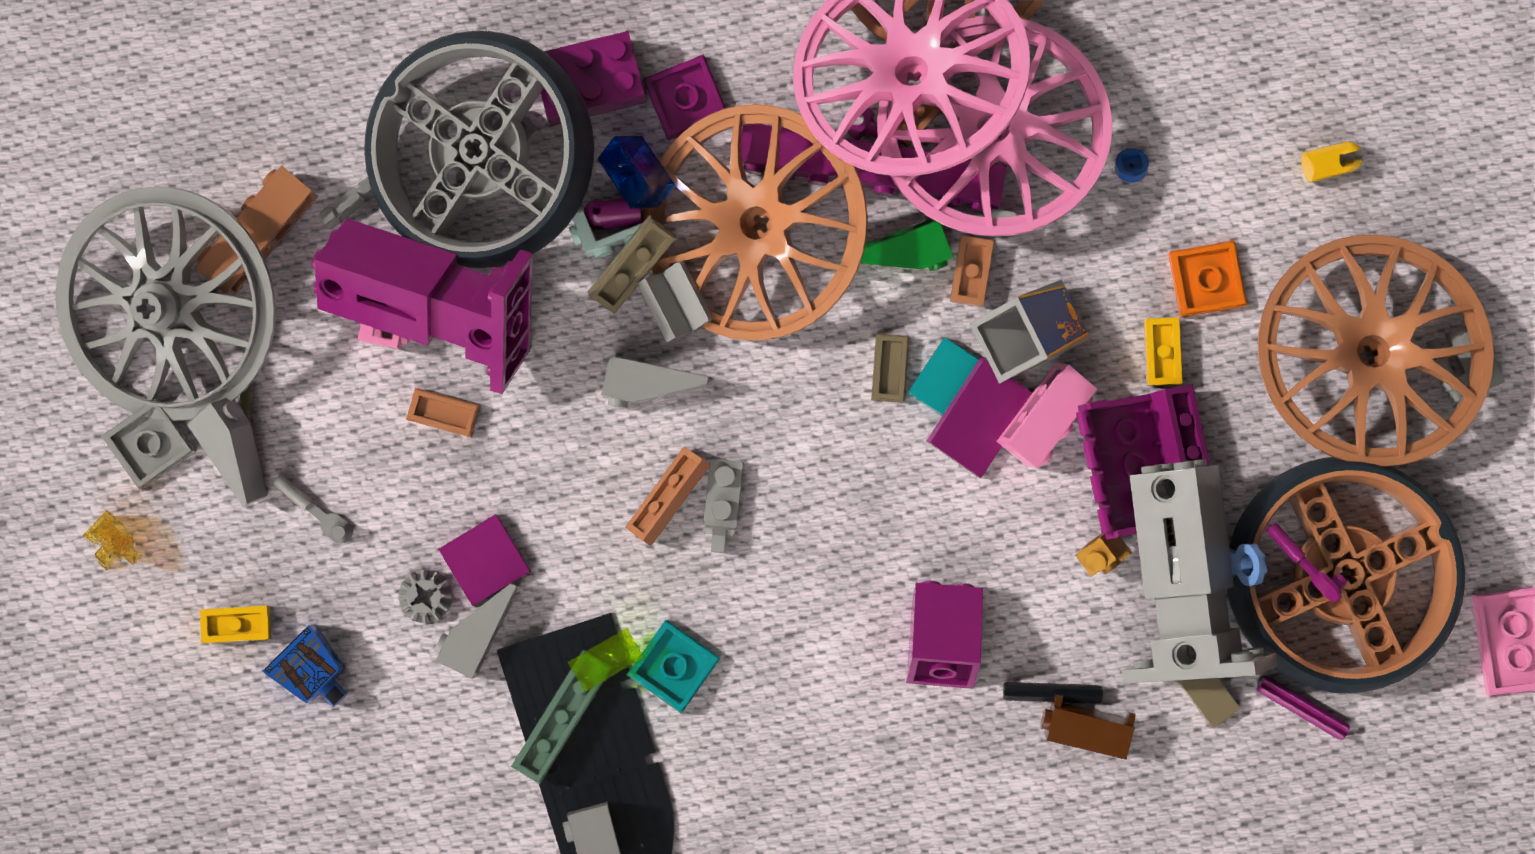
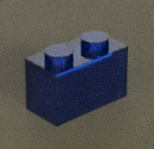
M614 136L597 158L630 209L658 208L676 186L643 136Z

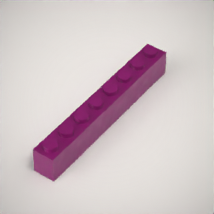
M764 124L743 125L741 148L745 173L762 175L763 170L765 171L772 126ZM781 127L779 170L814 144L798 133ZM843 138L852 145L867 152H870L874 145L873 142ZM899 147L902 158L918 157L915 149ZM819 150L803 163L789 180H795V176L809 178L808 182L811 184L825 186L828 184V181L831 182L839 176L831 162ZM924 151L925 156L930 153V152ZM968 159L949 169L920 175L915 180L928 194L940 201L964 173L972 159ZM995 163L989 168L991 211L992 208L998 209L1001 204L1007 168L1005 164ZM855 167L862 186L874 189V194L891 197L894 192L901 193L890 175L877 174ZM978 174L946 206L959 207V203L972 205V210L983 212Z

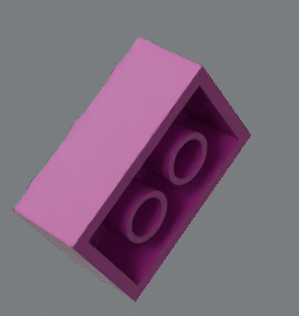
M629 31L544 51L564 69L577 86L590 117L646 103ZM543 88L541 97L547 120L550 126L559 125L561 120L551 97Z

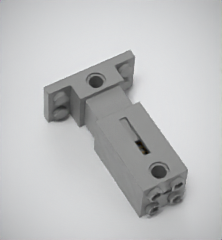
M1206 459L1141 467L1142 474L1130 475L1144 595L1145 599L1155 598L1159 638L1150 640L1152 655L1145 656V659L1134 660L1132 667L1121 670L1123 684L1255 676L1277 667L1276 653H1264V648L1243 649L1242 652L1240 628H1230L1225 589L1234 587L1219 464L1207 466Z

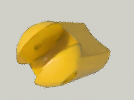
M1346 141L1303 152L1301 155V165L1305 178L1311 183L1356 171L1362 165L1363 160L1354 159L1340 163V154L1360 150L1361 147L1355 142Z

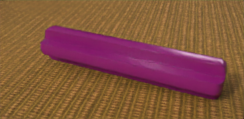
M1263 676L1259 681L1256 690L1260 694L1337 739L1343 740L1347 736L1350 725L1268 676Z

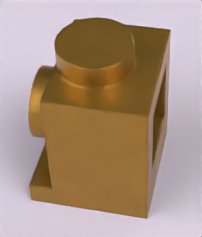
M1101 533L1089 541L1075 556L1092 577L1100 571H1103L1104 574L1109 573L1121 564L1122 560L1131 555L1132 551L1121 537L1106 540L1105 533Z

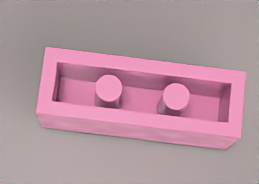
M1055 363L996 442L1025 466L1038 469L1039 466H1043L1050 460L1053 455L1052 449L1057 442L1071 432L1073 428L1072 422L1077 417L1076 412H1079L1078 406L1091 403L1093 401L1092 396L1097 388L1069 364Z

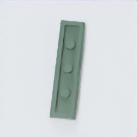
M583 650L511 767L540 784L612 667Z

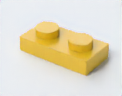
M1179 317L1145 319L1144 338L1147 386L1183 384Z
M270 605L201 609V643L272 639Z

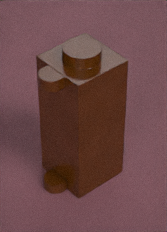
M1057 694L1051 703L1050 710L1044 709L1040 728L1045 729L1044 734L1047 741L1127 759L1135 729V713L1128 712L1126 718L1082 708L1062 703L1063 696Z

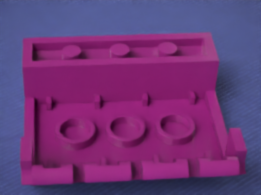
M1193 384L1168 388L1145 395L1111 401L1102 400L1078 406L1079 412H1076L1080 434L1085 439V442H1083L1087 467L1092 471L1090 481L1095 503H1099L1100 509L1097 510L1101 532L1105 533L1106 540L1137 533L1130 475L1142 474L1141 467L1206 459L1207 466L1211 465Z

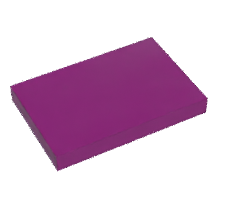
M980 357L926 442L976 477L982 478L1002 447L996 441L1033 393L1013 378L999 384L988 360Z

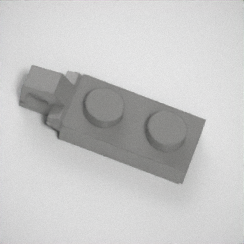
M710 459L703 524L705 526L704 534H712L711 552L724 553L726 536H734L735 528L737 529L743 462Z

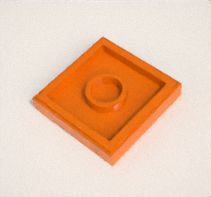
M1235 241L1170 251L1168 253L1180 318L1247 306Z

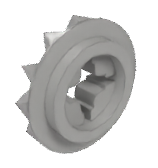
M420 570L411 573L401 583L398 600L402 612L412 621L432 623L441 619L448 612L453 595L451 586L443 575L432 570ZM417 584L425 591L437 588V591L433 593L434 595L430 597L433 609L427 606L425 602L413 605L416 598L420 596Z

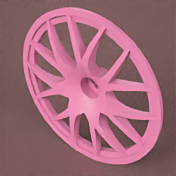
M827 0L817 10L804 30L796 51L793 67V85L796 101L809 130L828 151L844 162L862 170L883 175L917 176L949 169L977 155L994 142L1008 127L1024 99L1028 86L1030 49L1027 35L1021 19L1008 0H974L944 18L942 17L945 0H935L927 25L916 34L905 25V0H895L893 18L872 0ZM860 3L883 26L887 33V43L872 45L855 36L836 22L852 7ZM983 8L995 18L1001 29L956 48L942 47V42L956 26ZM830 30L853 49L817 57L819 49ZM1006 38L1011 53V69L974 56ZM833 65H853L869 68L873 73L866 80L816 95L814 93V68ZM962 72L989 73L1010 79L1006 93L999 106L963 92L947 84L946 81L955 73ZM912 79L916 82L920 79V83L917 85L909 86L908 81ZM856 99L842 120L837 132H835L823 117L818 104ZM879 100L894 101L891 113L870 152L862 150L843 139L852 124L867 108ZM922 103H935L941 109L958 142L957 146L943 152L925 156L915 125V110ZM951 103L993 114V116L980 130L964 141ZM905 118L918 157L893 158L880 156L879 153Z
M992 15L966 18L942 42V47L947 48L954 44L961 46L966 44L965 40L980 38L1001 29V27ZM1021 19L1027 35L1028 44L1038 48L1030 65L1029 81L1024 99L1008 127L994 142L972 157L967 169L940 201L933 198L916 182L915 179L920 175L891 176L901 193L916 208L942 225L961 232L983 236H1012L1045 227L1066 215L1087 196L1105 166L1112 137V115L1105 87L1097 71L1074 44L1057 32L1030 20ZM1005 38L996 43L991 62L999 64ZM1044 51L1060 61L1070 71L1069 73L1060 74L1033 84ZM973 72L978 85L975 97L999 106L1006 92L998 82L997 75ZM948 80L946 81L947 84L953 86ZM1074 80L1079 83L1089 106L1040 117L1027 112L1029 104L1042 94ZM880 100L877 113L878 136L891 113L894 101ZM922 103L925 105L938 107L935 103ZM951 103L964 141L980 130L993 116V114ZM1091 116L1092 140L1090 150L1055 128ZM952 128L917 130L921 142L939 143L926 156L943 152L958 145ZM895 130L881 150V155L902 158L897 140L912 141L909 131ZM1035 139L1053 142L1083 156L1087 161L1078 177L1070 184L1033 157L1026 150L1025 144ZM997 161L1008 164L1013 169L1022 193L1025 214L1006 218H992L989 196V168ZM1027 170L1065 192L1051 203L1032 211ZM978 174L984 217L965 214L946 206Z

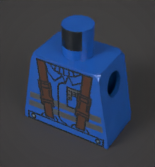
M308 625L262 670L267 676L305 703L313 702L321 695L332 707H335L348 694L335 680L346 667L316 625Z

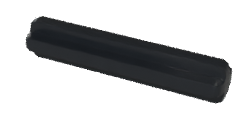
M1005 682L1003 684V699L1008 701L1053 702L1056 694L1063 696L1062 702L1101 703L1103 699V689L1100 685Z

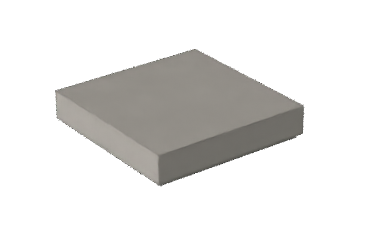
M155 397L153 399V401L161 402V400L158 397ZM147 404L102 435L106 444L139 490L145 489L197 452L178 424L168 417L161 407ZM155 407L163 420L148 418L144 415Z

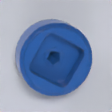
M1134 148L1121 151L1115 161L1116 175L1126 182L1142 180L1148 172L1149 160L1147 155L1141 150Z

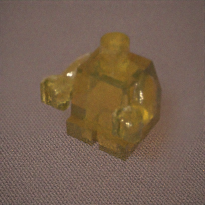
M108 510L83 534L85 540L91 546L97 544L101 547L95 552V557L99 565L105 570L110 569V566L114 564V558L118 561L125 558L130 564L134 565L142 557L134 549L136 543L123 523Z

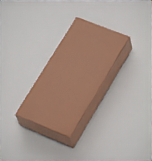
M415 388L406 420L472 438L480 405Z

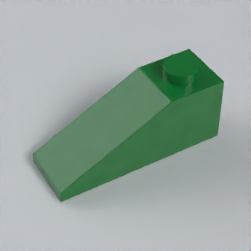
M929 219L866 243L860 263L921 270L928 267L930 271H935L947 266V260L953 258L941 223Z

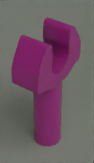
M870 107L859 116L863 118V122L857 126L852 124L847 131L851 138L860 140L865 135L878 138L877 124L873 119L875 114ZM897 140L898 147H900L903 140Z

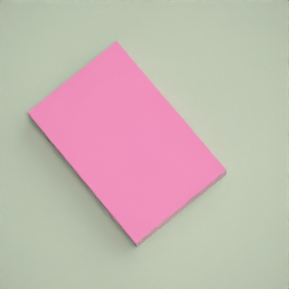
M1535 587L1471 595L1486 695L1491 696L1535 690Z

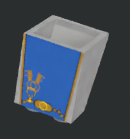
M1062 280L1020 295L969 323L999 384L1091 340Z

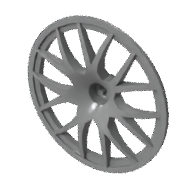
M161 186L137 188L118 194L96 207L82 220L66 245L60 261L56 280V309L61 334L76 366L94 388L111 402L127 411L134 413L147 404L161 407L173 421L193 419L212 402L224 398L228 401H234L249 387L265 363L272 344L276 318L275 293L269 269L258 245L246 228L222 206L202 195L175 187ZM145 206H165L172 209V248L168 263L163 267L155 261L143 208ZM133 209L136 248L116 233L104 227V225L115 217ZM182 211L190 213L212 226L189 249H187ZM97 232L113 244L133 269L132 285L112 277L82 258L86 247ZM219 232L235 251L238 259L208 282L203 284L190 282L191 267ZM78 266L113 294L74 304V282ZM244 267L252 299L217 291ZM208 303H228L252 307L253 321L250 339L228 333L208 324L199 310ZM114 304L121 305L128 313L127 325L107 337L84 343L77 326L74 311L92 306ZM146 304L154 305L155 312L151 313L148 311ZM145 337H148L156 347V368L147 398L133 394L120 386L133 357ZM182 338L191 339L204 352L222 382L220 386L204 396L198 397L181 350ZM126 339L119 362L111 379L97 365L87 349ZM213 340L246 348L242 359L231 375H229L225 362ZM170 365L189 401H153L158 396L165 382ZM155 407L144 415L148 418L163 420Z

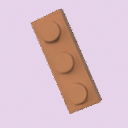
M683 447L625 528L649 546H652L702 478L710 464L686 447Z

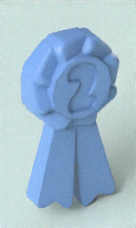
M1241 544L1237 551L1229 548L1233 577L1237 575L1246 586L1263 583L1264 574H1267L1268 569L1266 566V555L1260 550V547L1257 544Z

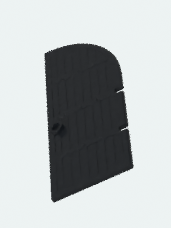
M612 613L498 649L497 654L525 742L583 650L612 667L552 766L539 784L560 854H577L574 841L567 842L563 828V822L568 821V812L607 802L621 854H672L674 841L672 803L659 762L646 765L644 756L654 754L656 751L636 688L623 692L620 683L631 678L627 676L629 667Z

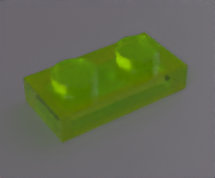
M626 628L572 659L568 664L584 692L644 658Z

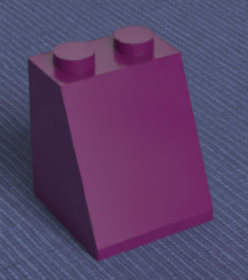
M932 580L922 583L916 582L912 600L906 683L973 689L981 664L983 588H977L967 583L953 586L941 585V583Z

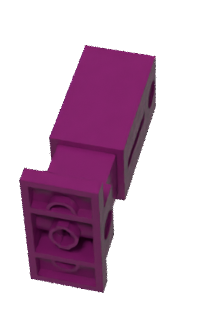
M346 218L338 229L332 231L329 241L323 249L318 250L314 255L312 261V268L315 269L316 278L314 293L317 294V308L319 310L427 346L435 337L465 347L466 359L488 366L487 375L490 376V391L503 394L530 352L533 253L520 249L514 260L508 261L504 269L494 267L490 274L486 275L457 265V254Z

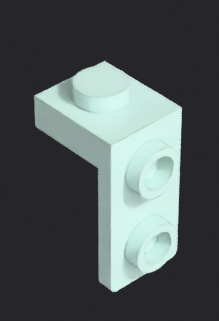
M584 211L576 213L572 219L574 225L569 226V230L575 245L582 243L587 257L594 255L595 259H600L614 252L613 247L624 243L626 245L642 224L595 241Z

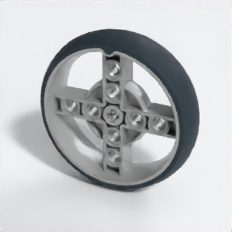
M493 31L460 32L440 37L416 49L385 80L371 107L366 125L364 143L365 165L375 200L389 223L401 236L457 254V265L469 268L498 267L506 265L508 261H513L520 249L533 254L543 249L574 218L584 200L592 176L594 163L593 129L587 107L577 86L564 69L543 50L523 39L505 33ZM491 57L512 63L488 100H468L451 108L422 87L438 70L463 59ZM519 85L521 97L517 102H513L511 91L515 86ZM543 88L547 91L557 109L563 129L564 159L557 185L527 164L528 140L521 125V121ZM426 103H429L431 114L427 119H424L422 108ZM500 113L503 123L498 130H495L492 126V120L496 114ZM403 116L431 136L429 156L433 170L437 175V178L416 209L405 192L398 168L397 143ZM455 122L458 130L456 136L451 139L448 135V127L451 123ZM476 144H480L479 148L483 151L481 156L477 155L478 151L474 148ZM507 160L511 166V171L506 178H503L500 173V167ZM460 169L465 172V181L461 186L456 183V174ZM531 180H534L537 184V192L530 198L526 187ZM507 192L538 215L522 230L497 241L468 242L446 235L469 199L488 200ZM441 197H444L447 202V208L441 214L437 208V203Z

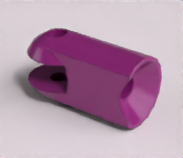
M639 196L605 201L595 199L587 203L584 208V214L589 226L596 230L637 226L643 223Z

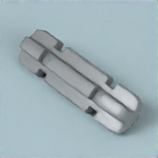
M368 177L358 183L360 187L357 189L353 187L333 202L334 207L330 208L328 206L320 212V219L329 229H333L341 223L340 218L344 217L346 219L366 203V198L372 199L374 197Z

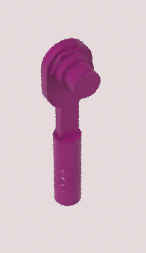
M1276 522L1266 530L1295 563L1298 562L1311 576L1315 587L1327 599L1336 602L1342 597L1343 587L1347 585L1345 577L1337 574L1334 578H1329L1325 573L1318 571L1305 557L1306 554Z

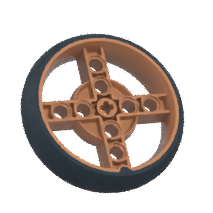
M1334 457L1308 461L1285 471L1270 481L1257 493L1242 513L1232 534L1229 548L1237 551L1241 544L1259 545L1263 532L1271 518L1289 500L1308 539L1301 548L1306 554L1305 557L1318 571L1325 573L1329 578H1334L1337 574L1343 573L1342 568L1350 569L1351 575L1347 576L1349 581L1347 580V585L1343 587L1342 597L1336 602L1327 599L1321 592L1315 598L1309 594L1308 584L1311 581V576L1298 562L1295 563L1293 580L1258 596L1255 585L1246 586L1237 575L1234 576V587L1227 589L1228 597L1237 624L1253 648H1264V653H1276L1278 666L1274 669L1291 680L1317 690L1333 693H1360L1381 689L1405 679L1422 668L1436 655L1451 634L1460 613L1465 590V565L1460 540L1449 516L1437 499L1419 482L1396 468L1365 462L1344 461ZM1353 482L1378 489L1404 506L1417 523L1383 539H1380L1363 527L1342 524L1324 484ZM1313 504L1319 505L1323 512L1322 518L1318 522L1310 517L1309 511ZM1329 534L1334 536L1337 541V548L1332 553L1328 552L1324 546V539ZM1405 537L1412 544V551L1407 556L1400 550V542ZM1374 551L1379 553L1382 559L1381 566L1377 570L1372 568L1369 562L1370 555ZM1431 554L1434 585L1430 605L1418 630L1400 648L1383 608L1389 602L1394 592L1396 570ZM1282 593L1287 594L1291 601L1290 607L1284 612L1277 606V598ZM1358 596L1362 597L1366 603V608L1360 615L1353 608V602ZM1307 610H1310L1327 622L1348 625L1366 665L1359 667H1334L1309 660L1287 646L1274 632L1272 626ZM1373 627L1377 628L1380 633V640L1374 646L1370 644L1367 637L1368 632Z

